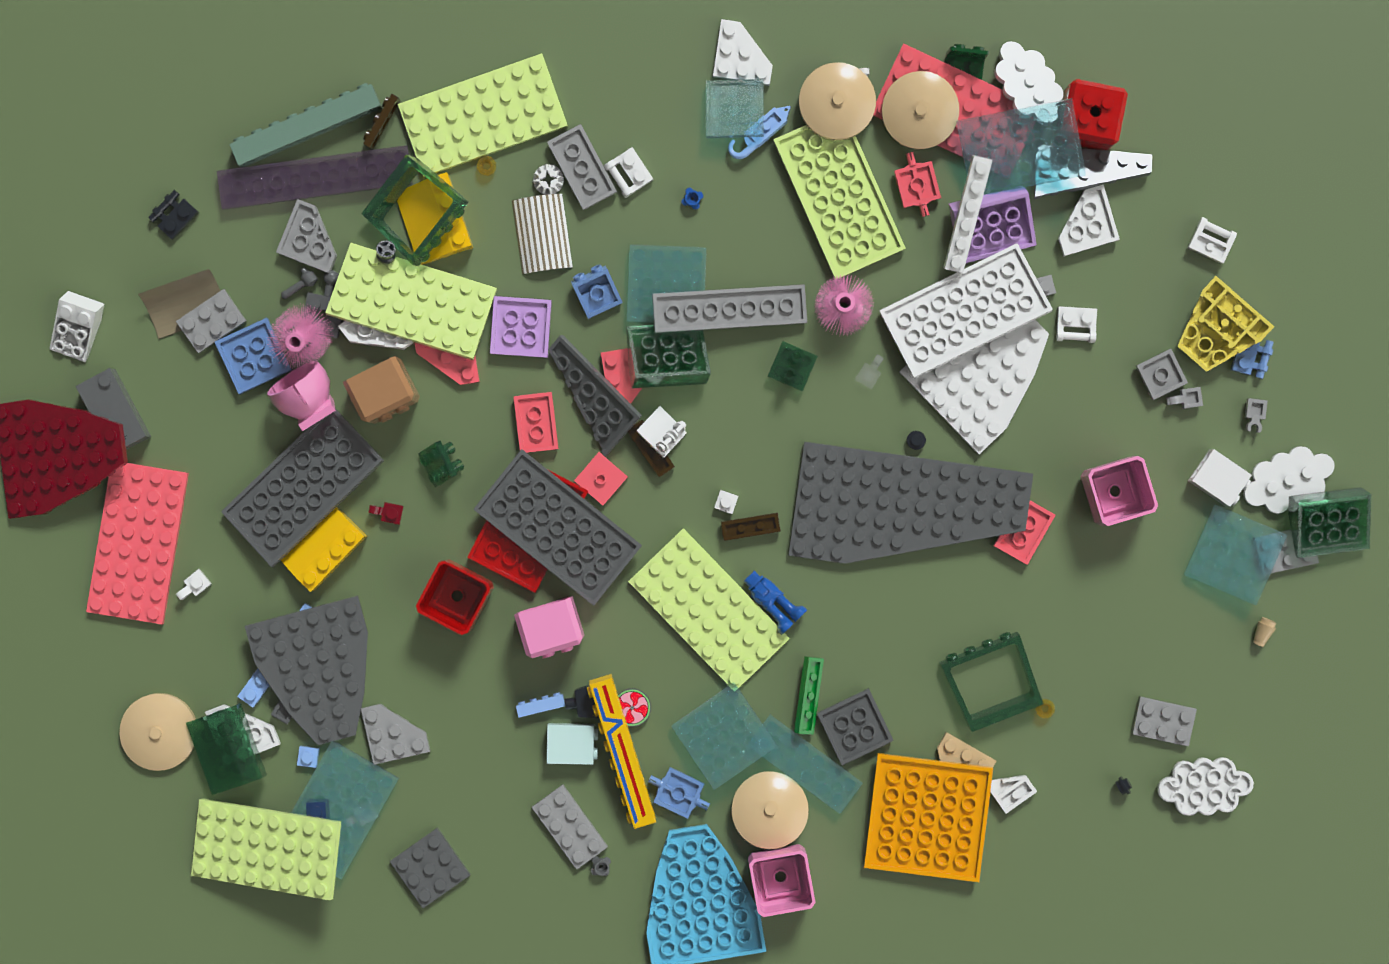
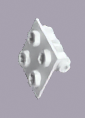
M661 406L637 430L663 458L687 433L685 431V422H676Z

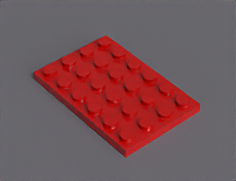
M550 471L585 499L588 490ZM487 520L467 557L535 593L548 570Z

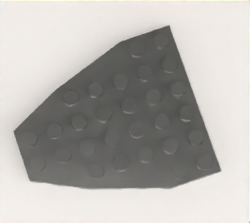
M358 595L245 625L256 666L288 713L317 745L356 735L365 693L368 629Z

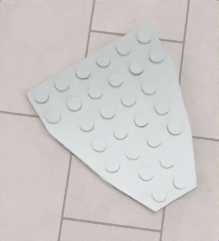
M1033 320L915 379L907 365L899 373L979 455L1008 427L1036 373L1049 333L1036 320Z

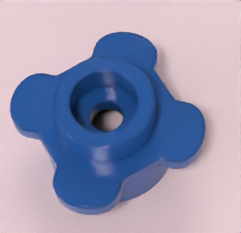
M687 188L682 204L697 210L700 207L699 202L703 198V193Z

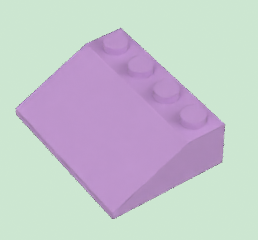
M1023 185L983 195L966 263L988 258L1018 243L1020 249L1037 245L1029 193ZM960 201L949 203L953 228Z

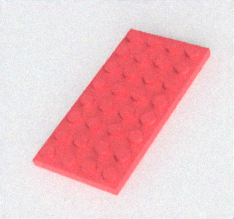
M903 43L877 98L873 116L883 120L882 104L890 86L900 77L916 71H927L937 74L952 86L959 102L957 124L950 136L937 146L971 161L972 155L992 159L990 171L1009 179L1036 123L1033 115L1024 117L1017 114L1013 108V101L1004 96L1002 89Z
M127 463L109 476L86 612L164 624L189 473Z

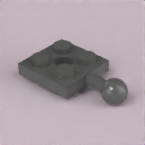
M334 270L324 274V281L326 283L324 296L310 292L307 294L305 308L309 307L311 312H316L313 313L315 314L314 317L321 310H327L333 287L339 276ZM328 316L325 321L326 324H324L326 328L322 331L326 332L324 333L325 336L339 338L340 329L338 326L342 324V320Z

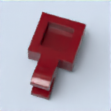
M384 502V507L370 505L368 513L382 515L381 521L400 525L404 506Z

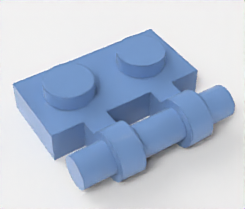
M1266 340L1264 347L1259 346V342L1245 349V351L1236 354L1230 370L1251 375L1252 369L1257 370L1256 377L1263 379L1264 373L1267 372L1269 367L1267 363L1269 357L1272 356L1274 342ZM1257 352L1262 353L1260 363H1255Z

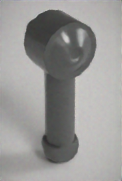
M306 268L301 269V280L281 292L282 298L287 299L305 286L315 285L318 278L314 272L308 271Z

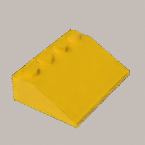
M447 172L423 180L395 193L418 264L424 265L473 248L450 176Z
M336 507L281 561L312 592L359 546L367 535Z

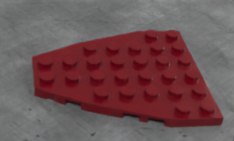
M31 399L0 404V458L9 519L47 514L52 509L66 504L72 498H77L97 487L103 479L111 476L118 468H122L128 463L123 424L91 414V412Z

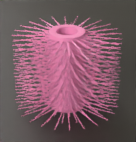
M845 274L843 279L829 281L831 283H828L829 285L825 284L824 291L821 289L815 300V303L817 301L820 302L825 295L822 303H816L819 305L817 307L820 320L824 321L821 324H824L825 327L829 323L828 329L834 321V325L839 317L838 329L840 326L841 334L843 327V336L845 332L861 329L858 327L860 326L859 324H865L864 320L868 321L870 313L865 318H862V316L872 306L868 305L869 292L867 294L864 291L866 290L865 287L863 288L864 284L858 289L861 284L860 282L854 291H851L849 294L851 278L847 289L848 276L845 283ZM862 300L863 302H865V305H868L864 310V307H862L864 305L862 304ZM840 303H846L848 308L841 307Z
M304 305L303 312L301 307V315L300 309L295 315L293 314L294 311L292 313L291 311L290 313L284 312L285 316L287 315L288 317L285 320H281L282 323L279 325L276 323V326L273 327L274 330L277 329L278 331L271 336L277 337H268L275 339L274 342H278L274 343L276 344L274 346L279 347L277 349L278 351L279 349L281 350L280 353L287 348L289 349L284 357L290 355L287 357L293 359L292 365L297 361V369L298 362L300 367V359L301 364L302 361L305 363L308 359L311 362V360H314L313 355L320 350L325 352L323 350L325 349L323 347H326L324 344L328 342L327 338H331L325 337L324 333L326 332L322 331L325 330L326 326L323 322L321 326L320 321L325 317L313 325L312 322L318 314L315 317L313 313L316 312H311L312 315L309 314V307L305 308L304 312Z

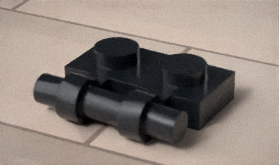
M175 189L170 195L167 194L164 197L165 200L158 207L155 206L152 214L148 217L152 222H155L158 218L162 219L163 221L158 227L172 240L199 213L186 199L178 203L176 199L180 194ZM172 205L174 209L166 216L163 212Z

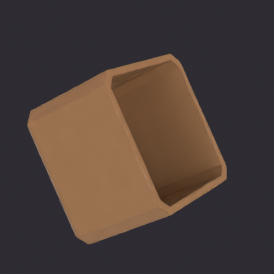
M396 356L343 382L361 420L373 424L378 422L384 423L392 419V415L396 413L402 414L410 410L409 407L418 403L420 397L402 360Z

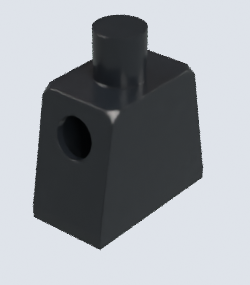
M590 685L576 688L575 697L565 698L566 710L577 709L578 717L599 718V716H595L592 705H595L594 698H590L587 687Z

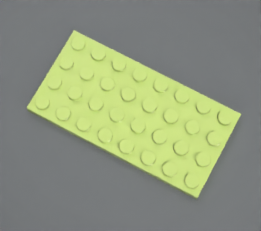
M542 53L398 104L423 177L568 127Z
M805 125L773 139L835 280L837 279L836 277L839 279L840 275L844 277V274L845 276L906 249L856 136L846 140H828L816 135Z
M350 243L325 313L328 316L474 360L497 288L395 257V260L390 264H382L377 260L376 250Z
M684 528L628 581L734 692L790 639L785 633L781 635L778 632V626Z
M199 799L191 876L332 900L334 896L341 821L209 799Z

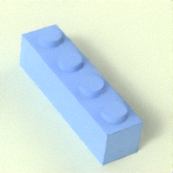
M558 692L554 693L551 697L545 695L541 697L542 699L537 700V698L530 699V702H518V705H516L518 718L564 707V695Z

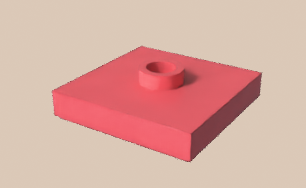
M598 452L574 481L588 490V493L601 505H604L628 476Z

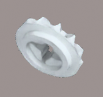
M545 164L534 173V186L544 195L555 194L563 186V173L555 165ZM547 172L550 177L557 178L551 181L550 187L546 181H540L546 178Z

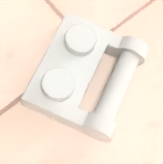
M633 147L604 165L606 171L611 173L623 191L622 195L624 198H627L653 181L652 176ZM620 163L634 184L633 186L628 187L616 169V165Z
M1201 217L1187 248L1223 264L1237 233L1232 230L1229 232L1208 222V219ZM1205 228L1226 238V243L1203 233V229Z
M1058 307L1056 341L1080 340L1095 343L1097 309ZM1064 327L1089 328V333L1064 332L1063 329Z

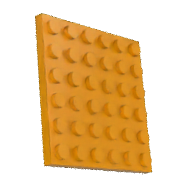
M878 753L864 868L979 882L993 767Z

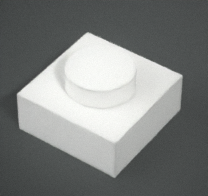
M720 490L714 508L733 514L738 496Z

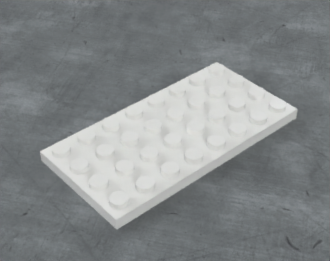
M1018 243L965 268L963 273L957 272L880 310V314L915 379L1052 312L1053 309Z

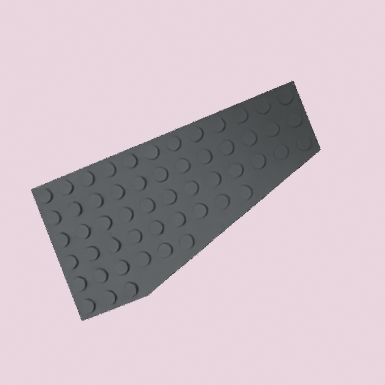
M804 442L789 556L846 564L1026 531L1033 473Z

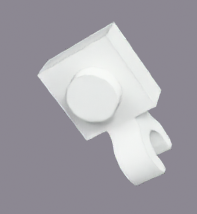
M198 569L184 580L187 586L176 593L180 600H184L192 592L195 596H198L212 583Z

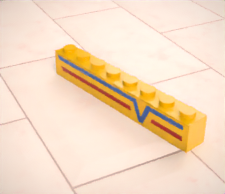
M612 674L589 680L590 686L587 687L589 697L594 698L595 705H592L595 716H599L601 723H598L600 733L605 734L607 740L604 741L606 752H610L612 759H609L612 771L616 770L617 777H615L617 787L622 788L623 794L620 797L623 806L627 805L629 811L626 813L628 823H632L634 829L656 823V816Z

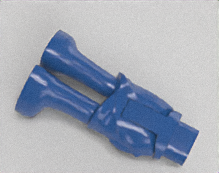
M755 570L744 580L749 586L748 590H750L754 601L762 605L775 618L778 623L777 630L781 635L794 623L774 605L775 601L795 622L807 611L804 606H795L783 596L784 593L774 583L763 577V575L760 577Z

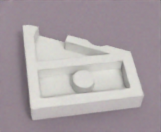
M1022 775L992 780L990 792L1003 811L1008 813L1035 794L1037 790L1027 776Z

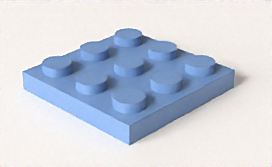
M268 318L215 341L238 394H242L292 371L290 364L287 363L288 360L284 357V351L280 353L281 350L279 349L278 351L274 346L276 345L273 343L275 339L268 338L277 337L271 336L274 335V331Z

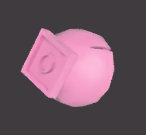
M317 361L310 362L309 364L306 363L307 365L303 364L298 369L292 370L278 380L267 393L271 403L281 413L298 419V425L302 431L336 411L334 400L329 395L330 379L325 369Z

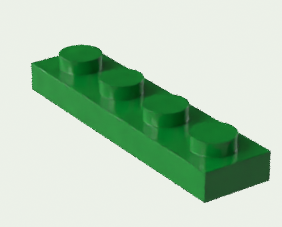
M804 656L794 733L814 735L824 663L823 658Z

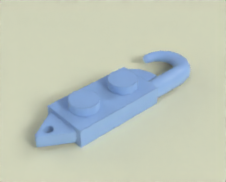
M774 107L746 131L744 140L747 147L737 153L733 150L735 140H732L728 146L729 154L735 159H744L788 123L787 118L791 107Z

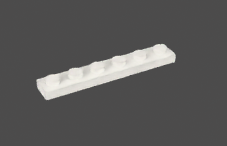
M972 155L943 267L946 270L964 272L992 159Z

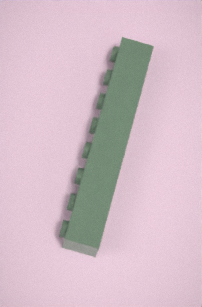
M368 83L362 84L357 87L358 90L351 93L350 91H345L339 95V98L334 100L332 98L326 99L318 107L310 106L304 109V113L299 115L297 113L291 114L286 117L287 120L272 122L264 130L259 128L252 131V135L235 138L234 142L229 145L238 165L244 168L382 109L383 107L373 85H368Z

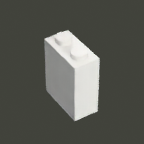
M1209 449L1188 481L1225 507H1231V505L1234 506L1238 502L1241 490H1245L1251 482L1249 479L1252 475L1215 449Z

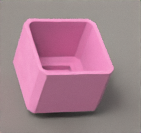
M1139 456L1127 457L1084 470L1081 475L1094 522L1100 526H1110L1155 512L1158 507L1145 460ZM1114 485L1120 489V493L1116 497L1110 494V488Z
M573 596L523 610L514 615L525 653L530 658L542 656L544 659L553 656L555 651L561 650V653L573 650V646L580 644L584 637Z
M796 844L778 849L752 852L750 854L748 862L758 914L767 917L811 909L816 902L809 863L803 846ZM782 871L786 874L784 881L779 882L775 879L777 872Z

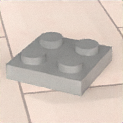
M1172 349L1166 350L1136 365V369L1152 400L1188 383Z

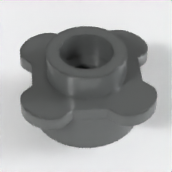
M595 856L592 859L593 868L591 873L593 875L607 876L610 872V858Z

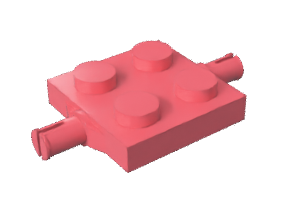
M910 152V154H906L908 165L905 168L894 171L903 208L919 206L922 217L929 216L927 204L941 199L932 161L916 163L914 152Z

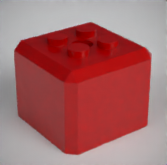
M1080 79L1074 80L1063 92L1055 139L1058 143L1094 150H1109L1119 142L1128 93L1124 88ZM1092 107H1097L1100 110L1098 117H1093L1090 114Z
M450 559L438 562L416 604L418 613L463 635L472 631L494 586L492 581ZM455 590L462 592L463 598L461 601H455L452 598Z

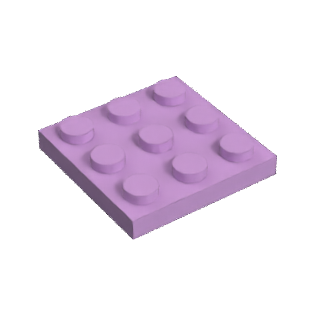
M494 296L490 354L548 358L552 300Z

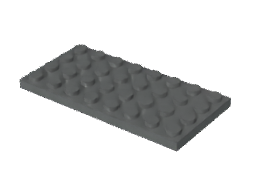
M336 408V411L305 430L221 511L271 567L278 564L385 461Z
M523 449L520 450L474 508L477 513L593 606L642 546Z

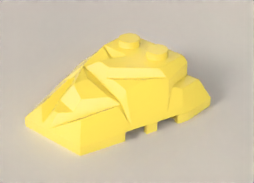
M1215 276L1202 290L1178 347L1207 372L1236 354L1261 342L1275 326Z

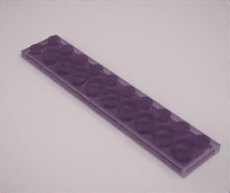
M407 145L217 171L223 210L413 184Z

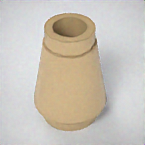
M1262 617L1260 621L1258 620L1253 643L1264 647L1276 630V622Z

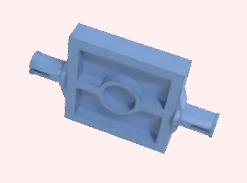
M669 767L666 776L662 780L652 775L648 780V783L658 787L653 802L687 819L696 806L707 811L710 803L700 799V792L704 783L672 767Z

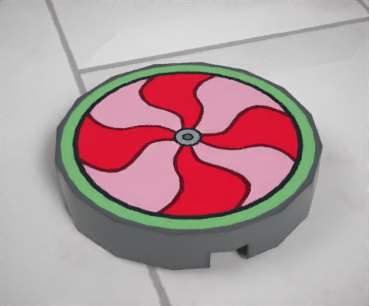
M628 688L618 694L627 726L634 727L643 724L651 712L649 697L643 691L636 688Z

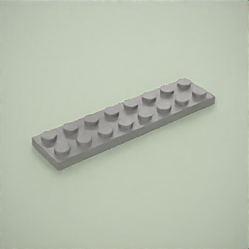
M805 285L652 294L655 333L807 323Z

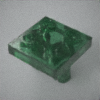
M782 341L767 377L803 392L818 356Z
M437 441L418 453L420 462L425 467L428 478L435 488L457 476V472L464 469L463 464L457 466L462 463L460 459L451 462L448 455L455 453V447L448 449L453 446L452 442L442 445L441 441Z

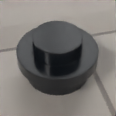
M912 431L909 433L907 444L911 449L919 450L924 447L926 437L922 432Z
M1119 777V780L1115 782L1117 788L1122 795L1126 793L1129 795L1132 788L1131 783L1127 778Z

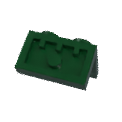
M954 44V47L950 46L946 52L945 63L982 80L984 61L989 55V51H985L984 47L974 46L973 49L965 48V45Z

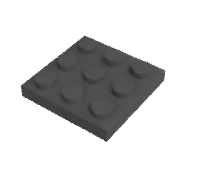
M869 688L817 712L841 765L894 741Z
M438 827L390 860V863L422 908L470 876V872Z

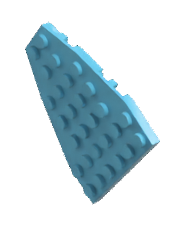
M707 824L672 829L668 832L656 870L646 931L651 964H694L766 952L761 915L758 914L757 906L732 858Z

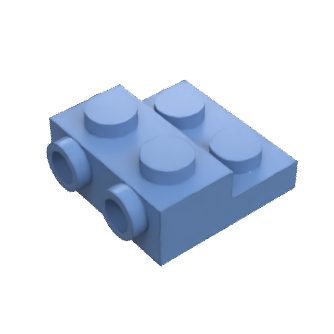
M596 265L591 268L590 273L585 275L584 273H579L571 281L588 319L623 303L606 265L603 267Z

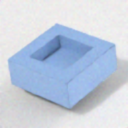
M299 746L297 766L317 768L320 748Z

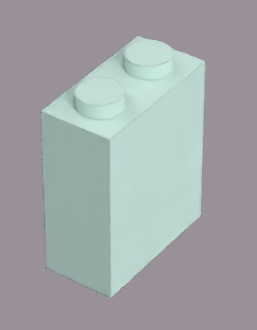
M548 723L547 764H593L594 759H598V748H594V740H598V729H595V724Z

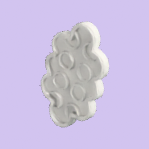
M1006 42L999 51L1001 61L994 70L995 78L998 82L1004 84L1002 89L1004 96L1013 101L1014 111L1020 116L1028 117L1033 115L1034 119L1042 125L1053 124L1059 116L1057 105L1063 98L1062 88L1054 82V72L1045 66V60L1041 53L1034 50L1025 51L1016 42Z
M1302 446L1293 448L1288 454L1277 453L1271 458L1270 462L1264 461L1255 465L1252 472L1254 481L1250 482L1249 486L1243 491L1244 499L1252 506L1264 504L1267 510L1272 513H1282L1289 506L1300 507L1305 504L1307 498H1318L1325 491L1324 479L1334 471V461L1327 454L1313 455L1310 449Z
M1220 757L1213 762L1207 758H1198L1193 764L1189 761L1176 763L1172 769V776L1165 777L1159 781L1157 792L1164 801L1174 802L1177 811L1183 815L1191 816L1196 812H1200L1203 815L1209 816L1217 810L1227 813L1233 811L1238 805L1239 797L1248 795L1252 791L1254 782L1248 773L1236 771L1235 764L1227 758Z

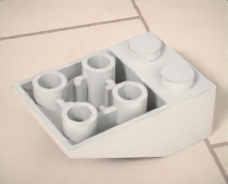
M70 291L64 294L58 302L49 350L86 362L101 323L105 304Z

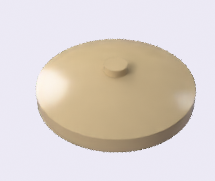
M829 63L815 69L804 81L799 95V110L803 121L812 132L828 140H846L858 135L870 123L876 107V95L869 78L858 68L846 63Z
M927 71L911 72L897 79L888 89L882 104V118L886 130L899 144L912 149H928L942 143L953 132L959 117V102L952 86L941 76Z
M165 693L150 694L136 700L124 713L120 723V741L125 753L135 764L154 771L167 770L181 764L192 753L197 742L198 725L190 707L178 697Z
M771 771L761 772L746 779L734 795L731 810L733 823L742 838L751 845L763 849L782 848L796 840L806 826L809 811L806 795L800 785L785 774Z

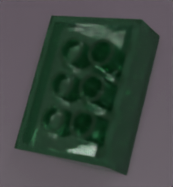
M654 325L628 326L626 328L629 375L632 388L707 384L711 370L703 330L655 333Z
M1359 487L1289 496L1288 515L1296 557L1370 549L1372 494Z
M241 703L186 723L212 795L267 776Z

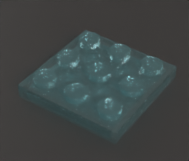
M763 79L706 81L707 139L764 137Z

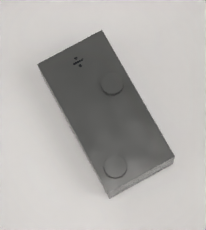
M108 368L76 386L91 414L123 424L126 450L151 437L116 369Z

